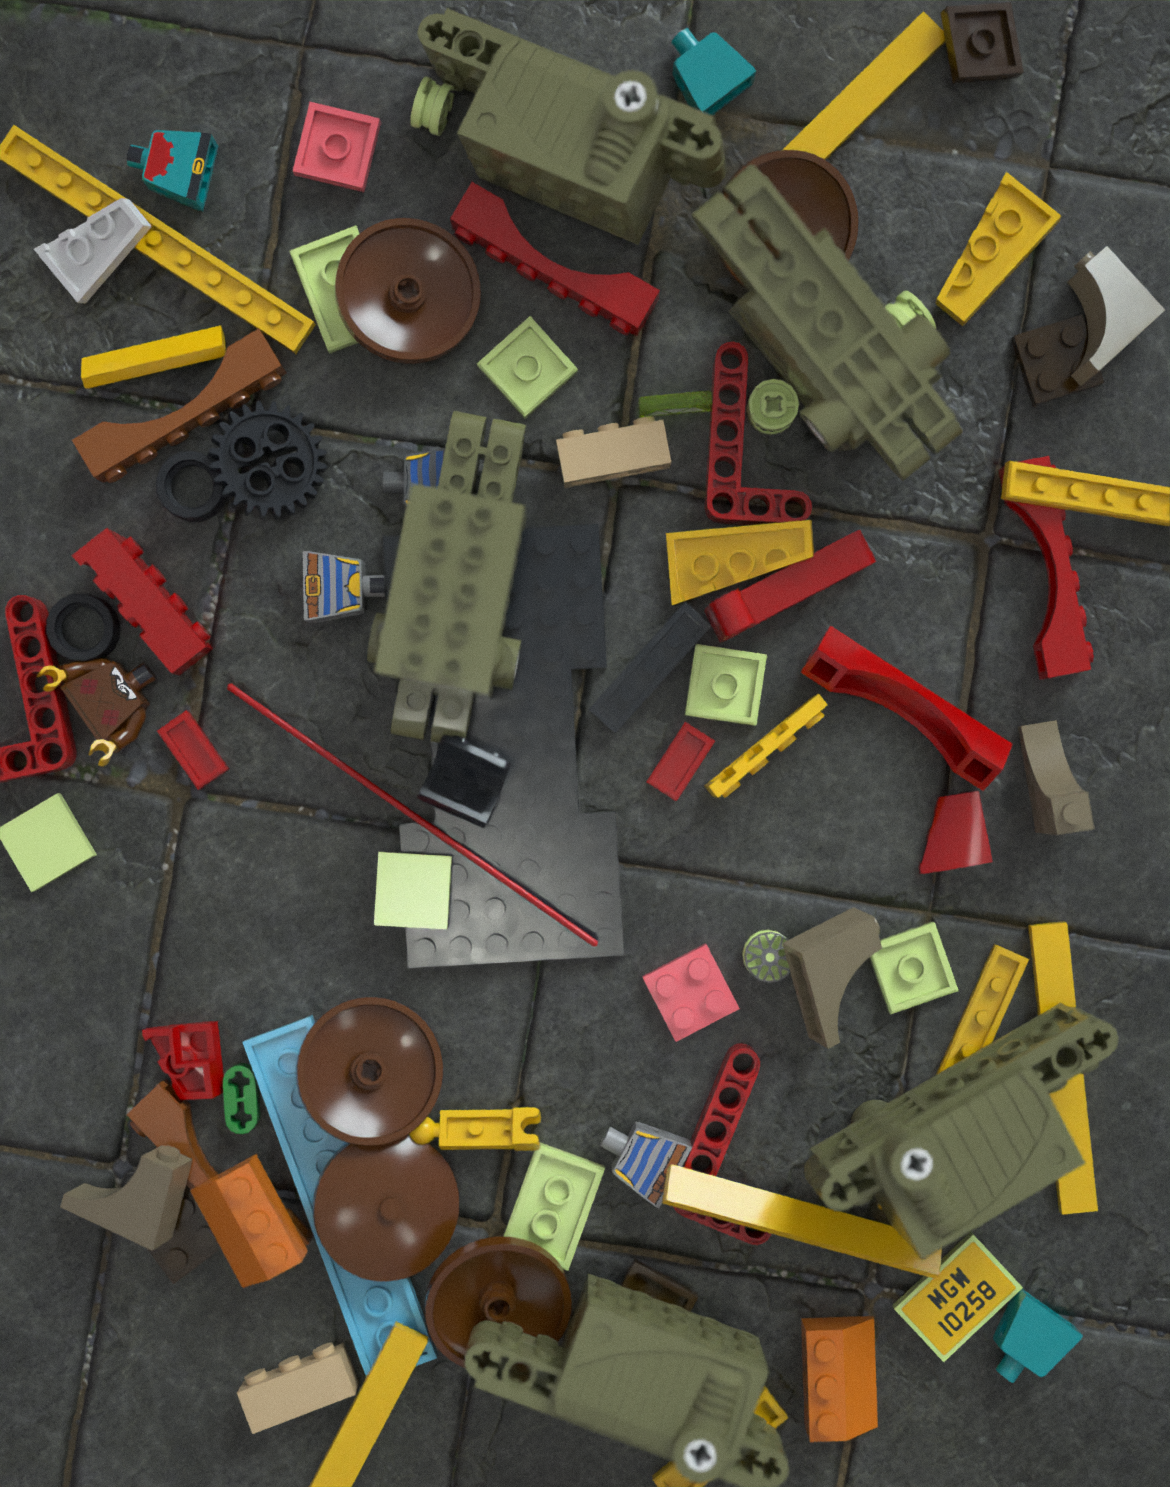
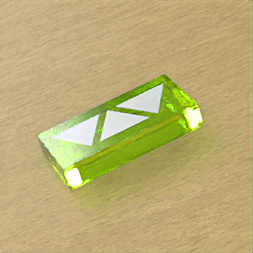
M707 390L640 397L638 399L639 418L708 412L712 406L711 392Z

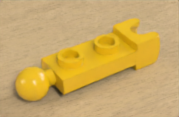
M534 1107L513 1108V1110H440V1123H435L431 1118L426 1117L409 1135L416 1143L422 1145L430 1143L435 1137H439V1147L441 1150L514 1149L515 1151H536L541 1147L538 1136L526 1134L524 1129L528 1125L540 1123L541 1113L538 1108Z

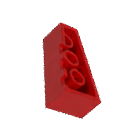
M108 528L104 529L72 555L80 566L83 564L89 566L97 573L93 580L95 584L111 599L114 600L117 597L120 601L117 605L118 611L133 627L137 628L139 626L143 630L140 633V637L171 674L180 676L213 650L207 642L211 638L210 634L200 622L196 621L194 624L185 614L189 610L187 605L178 594L173 593L170 595L162 585L166 582L165 577L153 564L150 567L146 565L140 557L144 554V551L131 536L126 539Z

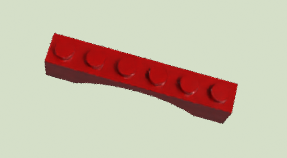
M471 182L450 218L452 229L455 231L454 235L459 240L471 246L475 242L486 249L485 253L499 263L503 264L505 260L517 267L516 271L530 281H535L536 278L548 285L547 289L552 294L561 299H566L568 296L579 302L578 307L583 312L592 317H597L599 314L610 320L609 325L623 335H628L630 332L638 336L659 300L660 290L629 272L613 275L587 274L570 270L549 260L535 250L520 234L509 216L503 199L474 182Z
M1049 456L1019 461L1020 463L1056 468L1054 464L1051 465ZM1005 465L998 470L1001 486L1003 485ZM1004 500L1005 505L1017 514L1032 532L1042 551L1047 568L1049 585L1047 611L1041 630L1033 643L1039 679L1091 670L1090 663L1094 660L1091 643L1085 640L1083 627H1086L1087 624L1086 613L1083 606L1078 605L1076 592L1080 589L1077 572L1071 569L1069 559L1073 553L1070 537L1064 534L1062 521H1065L1066 518L1065 509Z
M831 625L815 645L801 670L802 674L830 692L846 693L868 699L903 717L933 743L954 773L982 791L989 786L1005 766L1013 745L1011 742Z

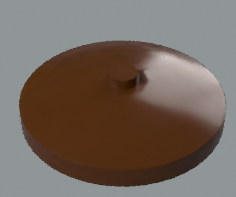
M799 150L772 151L748 161L727 182L728 184L749 165L755 166L763 176L768 178L813 237L825 228L832 236L835 245L841 249L849 261L858 234L856 201L849 184L842 174L823 158ZM723 189L721 194L733 204ZM749 225L750 229L754 232V234L758 237V239H759L762 243H764V242L760 239V237L756 234V232L752 229V227ZM719 255L728 273L742 287L746 288L743 285V283L739 280V278L735 275V273L731 270V268L727 265V263L723 260V258Z
M395 218L376 223L362 231L351 241L338 265L335 279V300L343 324L362 347L378 357L389 361L405 364L424 363L451 352L465 339L471 330L480 305V280L472 257L461 242L452 234L428 221L413 218Z
M357 998L330 1009L310 1028L297 1056L296 1083L305 1110L311 1119L327 1134L354 1145L373 1146L386 1144L411 1133L426 1119L433 1109L442 1086V1055L432 1030L413 1010L403 1004L385 998Z
M409 1134L393 1142L380 1145L362 1146L347 1143L331 1157L317 1181L312 1206L314 1226L326 1252L338 1265L349 1273L372 1281L387 1282L405 1279L431 1265L450 1242L459 1215V1193L454 1174L446 1160L434 1147L428 1143L423 1145L416 1143Z
M516 1237L484 1238L459 1248L437 1268L429 1282L425 1296L426 1324L431 1339L440 1352L455 1364L466 1368L465 1356L470 1332L475 1325L482 1321H494L502 1324L504 1321L511 1322L520 1326L523 1329V1333L537 1337L538 1334L546 1335L558 1342L564 1334L570 1319L571 1293L567 1277L561 1265L554 1256L541 1246Z

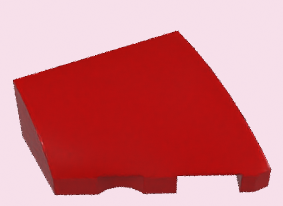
M972 790L938 797L934 809V820L926 838L928 841L922 863H919L918 867L919 874L993 862L979 791Z
M218 1021L166 1025L142 1030L144 1040L150 1039L161 1057L157 1062L163 1072L170 1076L172 1088L179 1100L213 1099L223 1093L224 1073Z

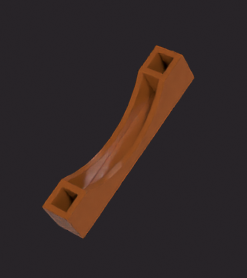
M258 328L227 347L223 361L211 382L196 398L181 409L162 418L143 423L118 424L101 422L74 438L72 442L93 477L102 483L106 481L112 483L123 478L127 474L126 469L134 464L139 463L141 465L153 460L158 455L157 451L168 444L175 446L189 437L188 432L198 426L204 428L215 423L220 418L219 414L230 407L237 409L248 403L251 399L250 395L261 388L263 391L275 387L282 381L281 377L287 373L267 339Z
M167 1079L160 1082L126 1114L132 1120L130 1125L134 1131L143 1138L147 1136L157 1146L156 1148L161 1145L177 1148L180 1154L193 1159L186 1183L190 1189L218 1175L207 1161L198 1143L192 1122L191 1104L187 1100H179L172 1088V1084ZM285 1208L305 1246H307L314 1237L313 1232L290 1208Z

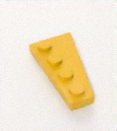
M1006 172L976 230L973 231L965 250L939 293L936 305L960 325L964 326L1060 222L1061 215Z
M812 520L666 533L672 605L814 557Z
M820 694L812 696L704 785V787L713 797L719 798L722 795L726 798L741 785L739 780L748 772L754 775L769 762L766 757L776 748L779 752H782L797 739L794 733L805 725L809 729L825 716L821 710L828 704Z

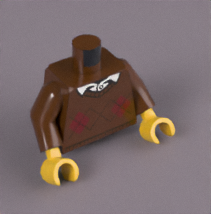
M106 658L74 661L61 665L59 668L46 666L37 675V677H41L47 674L53 678L54 683L43 687V690L46 692L53 691L61 681L66 683L60 688L97 739L91 745L88 755L90 756L98 750L106 754V756L100 759L99 766L107 765L112 753H118L138 738L147 717L145 710L150 705L141 690L157 679L145 662L128 672L122 663L111 662Z

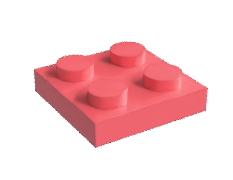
M309 102L293 167L294 175L364 192L381 126L380 118Z
M706 943L642 976L675 1042L740 1009Z

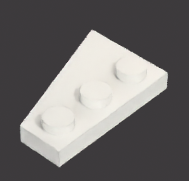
M120 198L88 217L85 223L74 229H67L59 234V238L49 244L43 243L34 250L76 302L87 303L152 226L129 199Z

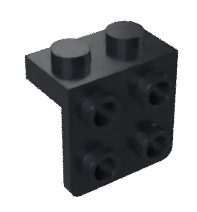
M442 735L434 763L417 799L481 828H485L500 796L511 765L500 754L478 749L463 737Z

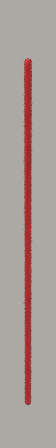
M233 684L227 685V689L584 941L593 947L598 945V941L259 702Z

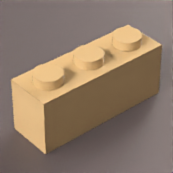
M653 416L636 419L633 421L634 425L619 428V423H611L599 426L598 432L584 434L583 430L563 433V439L556 440L564 487L568 488L669 469L671 457L664 420L655 421Z
M332 1342L326 1343L312 1351L313 1355L302 1359L298 1355L292 1356L278 1364L279 1368L268 1372L262 1368L244 1377L245 1381L240 1386L237 1395L252 1434L355 1395L359 1386V1380L345 1343L336 1346Z

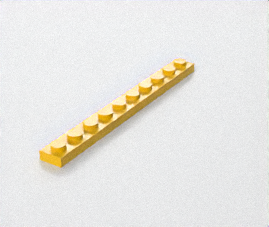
M13 125L0 145V161L87 218L120 198L126 199L15 125ZM134 204L152 226L136 244L134 249L256 329L259 328L262 333L294 354L298 353L316 326L314 321Z

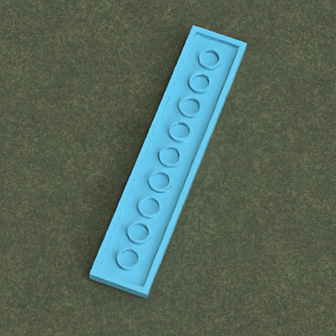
M313 1015L244 1040L242 1043L366 1377L395 1321L428 1336V1343L416 1366L436 1359L438 1352L428 1332L426 1320L410 1277L387 1282L357 1277L343 1269L330 1257L316 1233L312 1206L317 1181L331 1157L347 1143L327 1134L311 1119L298 1093L296 1083L297 1056L306 1034L315 1023Z

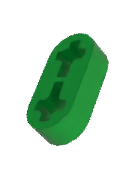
M239 1063L231 1067L223 1078L225 1122L230 1131L235 1134H246L253 1130L260 1120L259 1086L251 1065ZM238 1071H242L243 1077L250 1080L243 1087V1095H240L239 1085L232 1083V1078L238 1075ZM240 1102H244L245 1113L252 1116L245 1126L241 1125L239 1119H234V1115L240 1111Z

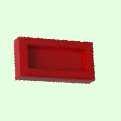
M184 711L157 730L197 790H201L229 770L189 711Z
M684 722L646 782L677 802L715 743V740L687 722Z

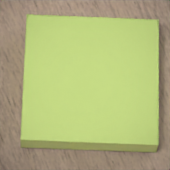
M531 316L477 363L478 368L524 419L578 372L577 367Z
M695 644L685 715L756 726L767 655Z
M61 793L55 794L0 827V840L31 892L39 890L97 855Z
M378 852L374 925L448 929L452 856Z
M930 922L881 939L882 949L869 957L890 1015L959 991L935 922Z

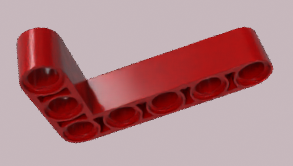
M726 342L717 350L713 364L705 513L710 520L719 524L761 525L804 521L809 517L812 510L811 500L805 493L795 490L741 487L748 353L740 343ZM728 354L735 355L740 361V366L736 369H728L723 366L721 358ZM723 390H731L737 395L738 402L734 405H725L719 399V393ZM724 425L730 426L734 429L736 438L732 441H723L718 437L717 429ZM719 461L729 462L733 467L734 473L730 477H720L716 473L714 465ZM721 496L726 497L731 503V511L724 514L718 513L712 506L713 499ZM761 499L767 506V513L762 516L752 514L748 506L749 501ZM788 501L798 502L803 509L802 516L799 518L788 516L785 512V503Z
M857 530L814 552V557L792 564L742 591L736 589L710 603L704 612L720 643L877 561L861 530Z
M26 595L12 597L6 605L5 615L31 741L0 747V783L65 770L74 764L77 757L65 693L60 688L63 682L61 681L50 692L43 691L39 693L35 687V680L39 672L46 666L59 668L57 653L51 647L46 635V619L49 615L46 605L41 600ZM30 603L33 607V615L28 621L24 622L21 618V609ZM37 638L41 649L36 656L31 657L28 653V645L33 639ZM46 674L48 684L54 683L53 678ZM51 709L55 714V721L51 727L46 728L42 722V716L46 710ZM58 744L62 749V758L55 764L49 757V751L53 745ZM19 752H23L27 758V764L21 771L14 764V758Z
M743 1043L735 1044L726 1052L691 1137L692 1149L682 1166L683 1168L716 1177L760 1070L759 1057L749 1045ZM743 1053L750 1055L752 1063L749 1068L740 1071L733 1067V1060L737 1055ZM732 1087L738 1090V1097L733 1103L725 1104L719 1100V1095L723 1089ZM713 1121H719L725 1125L723 1133L718 1137H710L705 1133L707 1125ZM699 1155L709 1157L711 1159L709 1167L701 1171L694 1169L691 1164L695 1157ZM674 1207L681 1216L749 1244H763L771 1236V1233L760 1230L748 1231L745 1226Z

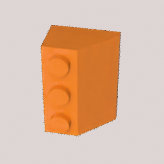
M256 1154L190 1190L242 1288L270 1280L303 1261L308 1249Z
M874 1317L801 1318L804 1419L809 1441H848L877 1428Z

